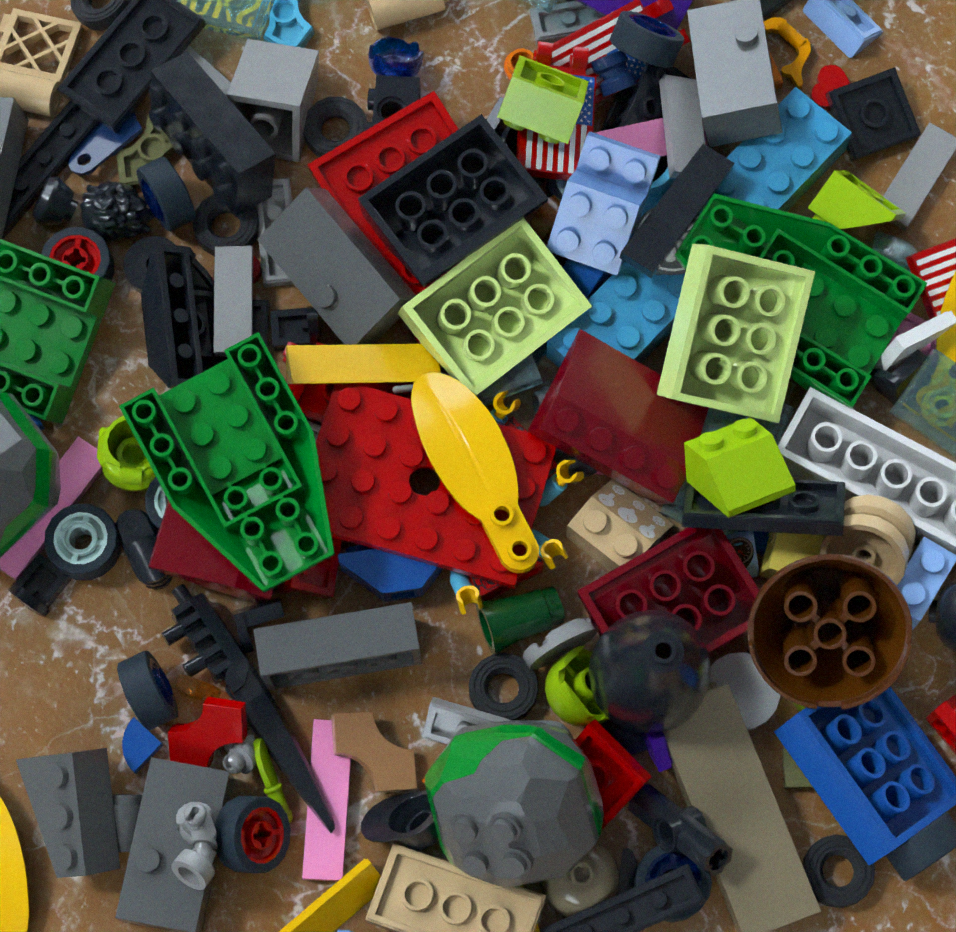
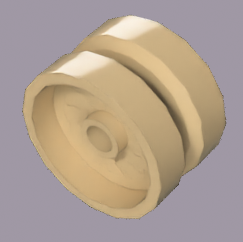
M874 495L856 496L845 501L843 536L825 535L821 544L820 554H842L862 559L882 570L898 585L904 577L908 560L915 546L916 530L911 517L900 505L893 501Z

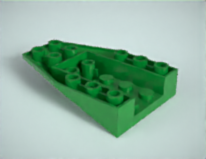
M715 193L674 255L676 260L686 270L692 244H704L815 271L790 378L808 391L811 387L849 408L854 406L871 378L870 373L900 323L911 312L927 285V282L829 222Z
M0 239V392L13 394L28 414L46 421L63 424L116 283Z
M257 332L225 349L224 352L228 358L227 360L158 395L153 387L119 405L173 509L265 593L335 555L314 432L261 335Z

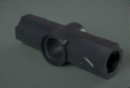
M645 784L629 801L628 810L652 829L654 839L663 851L672 852L678 849L710 876L722 873L724 867L731 861L733 848L707 829L705 818L698 808L694 806L680 808L650 784Z

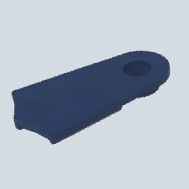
M135 112L131 114L116 133L99 123L70 156L68 164L71 171L77 175L93 173L101 164L116 155L140 135L143 129L137 120ZM90 160L88 164L82 165L85 161Z

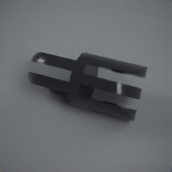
M136 508L125 510L118 516L115 525L127 559L138 580L146 585L147 588L154 590L164 589L170 584L173 576L148 568L158 535L157 530L146 512Z

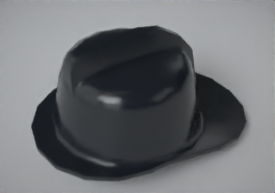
M426 789L382 800L365 814L361 822L363 836L372 842L397 840L406 848L421 851L439 841Z

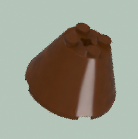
M842 554L809 556L780 569L758 592L748 619L747 633L750 654L755 667L764 681L789 701L813 709H817V706H841V709H847L866 703L879 696L901 674L912 647L911 614L898 586L876 566L862 559Z

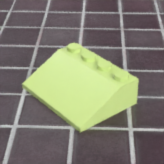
M523 218L469 255L403 305L398 314L419 342L449 375L460 381L477 396L586 312L592 305L525 218Z
M692 244L657 395L779 423L815 271L711 245Z

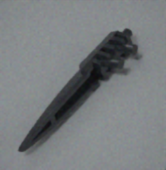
M185 584L175 587L171 593L179 605L173 608L171 612L172 619L176 624L161 633L163 639L168 646H171L182 638L187 637L191 643V648L198 654L182 664L188 677L191 678L207 668L215 684L225 679V691L230 699L246 702L247 723L258 739L262 738L264 740L269 755L326 829L332 833L335 829V823L317 780L289 724L258 672L207 596L203 593L192 596Z

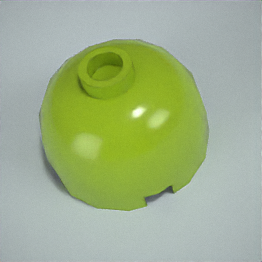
M578 646L559 657L551 666L545 681L547 701L553 712L563 722L575 727H586L594 719L599 724L609 720L600 710L592 696L593 693L589 681V662L592 651L583 649L585 646Z

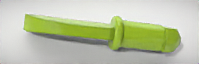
M262 738L256 739L253 742L255 760L266 787L264 793L281 804L288 815L290 823L293 816L282 790L283 785L278 783V777L264 740Z

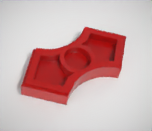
M207 697L203 703L202 714L198 719L190 723H176L169 729L170 761L210 768L216 749L230 743H243L248 736L246 702Z

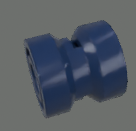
M620 50L590 62L593 72L599 75V78L603 77L604 81L599 86L603 97L637 84L634 74L630 71H625L628 58L626 53Z

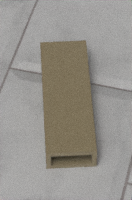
M717 682L709 683L707 693L697 711L682 725L663 732L673 762L672 770L686 806L698 808L705 818L707 829L733 848L731 861L724 867L722 873L714 876L736 932H770L819 913L821 910L730 685L726 684L718 687Z

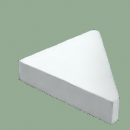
M946 311L897 336L882 353L873 369L891 372L906 361L917 349L920 351L956 325V317L953 312Z

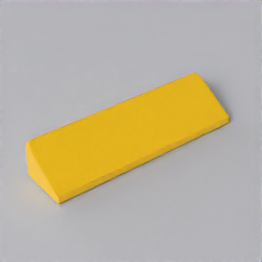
M422 344L286 346L287 384L415 382V380L426 373H441L439 363Z
M364 858L279 932H334L373 899L381 875L372 863Z

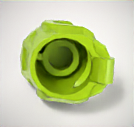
M120 416L109 427L99 429L97 459L102 466L105 479L118 489L130 492L147 490L156 475L125 417Z

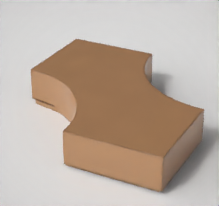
M373 712L333 713L331 715L334 755L351 758L362 765L371 777L375 793L414 791L417 789L414 749L398 747L385 739L375 724Z

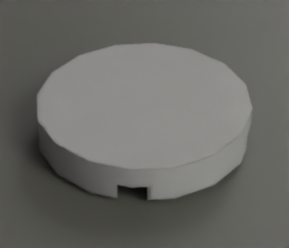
M577 618L549 632L541 647L537 643L531 644L524 651L523 659L531 670L542 668L555 662L570 650L583 646L597 634L598 629L591 618Z

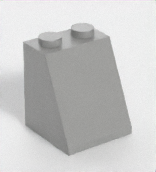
M247 39L227 92V97L276 153L275 158L300 162L305 141L303 132L307 112L313 105L318 82L319 50Z

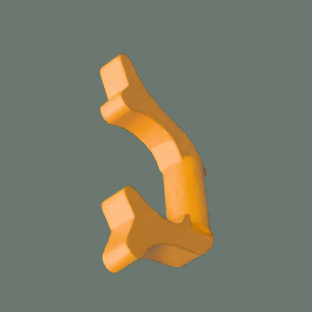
M773 17L764 21L766 34H779L796 49L798 57L791 64L782 67L781 76L790 78L795 87L799 90L802 89V69L811 52L808 38L801 35L786 19L781 17Z

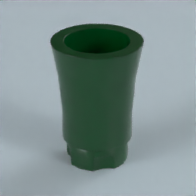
M553 586L543 590L535 589L502 599L482 601V609H479L478 604H476L479 624L492 654H496L528 637L551 630L552 626L564 623L565 618L563 605L557 590Z

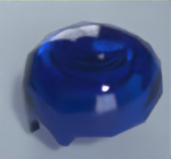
M388 36L377 39L370 45L368 62L371 70L376 75L415 77L422 66L425 51H420L417 41L409 44L403 39Z

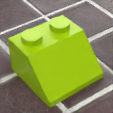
M519 55L497 118L503 119L504 124L516 130H524L526 128L537 132L539 137L547 142L554 144L563 142L568 144L583 107L589 81Z
M834 170L808 207L815 213L813 219L829 222L839 229L901 220L907 214L847 170Z
M751 417L737 420L729 426L713 432L703 433L700 437L684 442L687 482L728 518L796 491L794 480L773 435Z

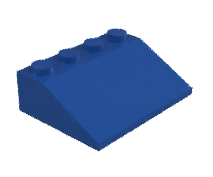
M891 686L874 699L852 708L841 709V706H817V709L806 707L774 731L869 866L899 847L956 805V776Z

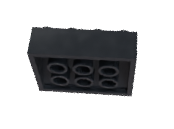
M481 114L358 198L363 217L384 245L425 287L548 202V197Z

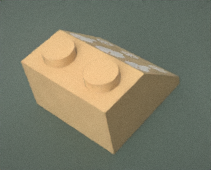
M612 479L593 494L567 525L566 537L611 572L658 545L674 524L624 485Z

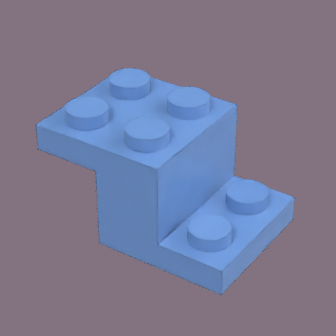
M589 131L577 168L567 180L547 244L549 251L617 276L623 260L619 258L621 251L630 241L635 227L641 218L661 156Z

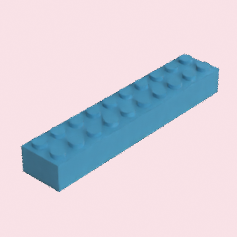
M795 87L778 104L783 133L742 141L727 157V159L735 164L715 194L787 212L846 151L852 132ZM624 262L618 275L613 274L588 299L592 307L547 341L546 357L560 368L578 331L582 329L635 361L642 363L672 331L685 273L680 275H653L650 278Z

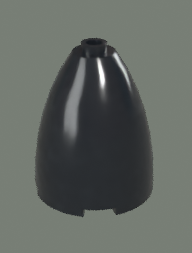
M662 610L638 611L614 622L597 641L589 662V681L596 704L604 715L616 725L635 733H659L672 730L685 723L701 705L707 693L711 675L709 653L698 631L683 618Z

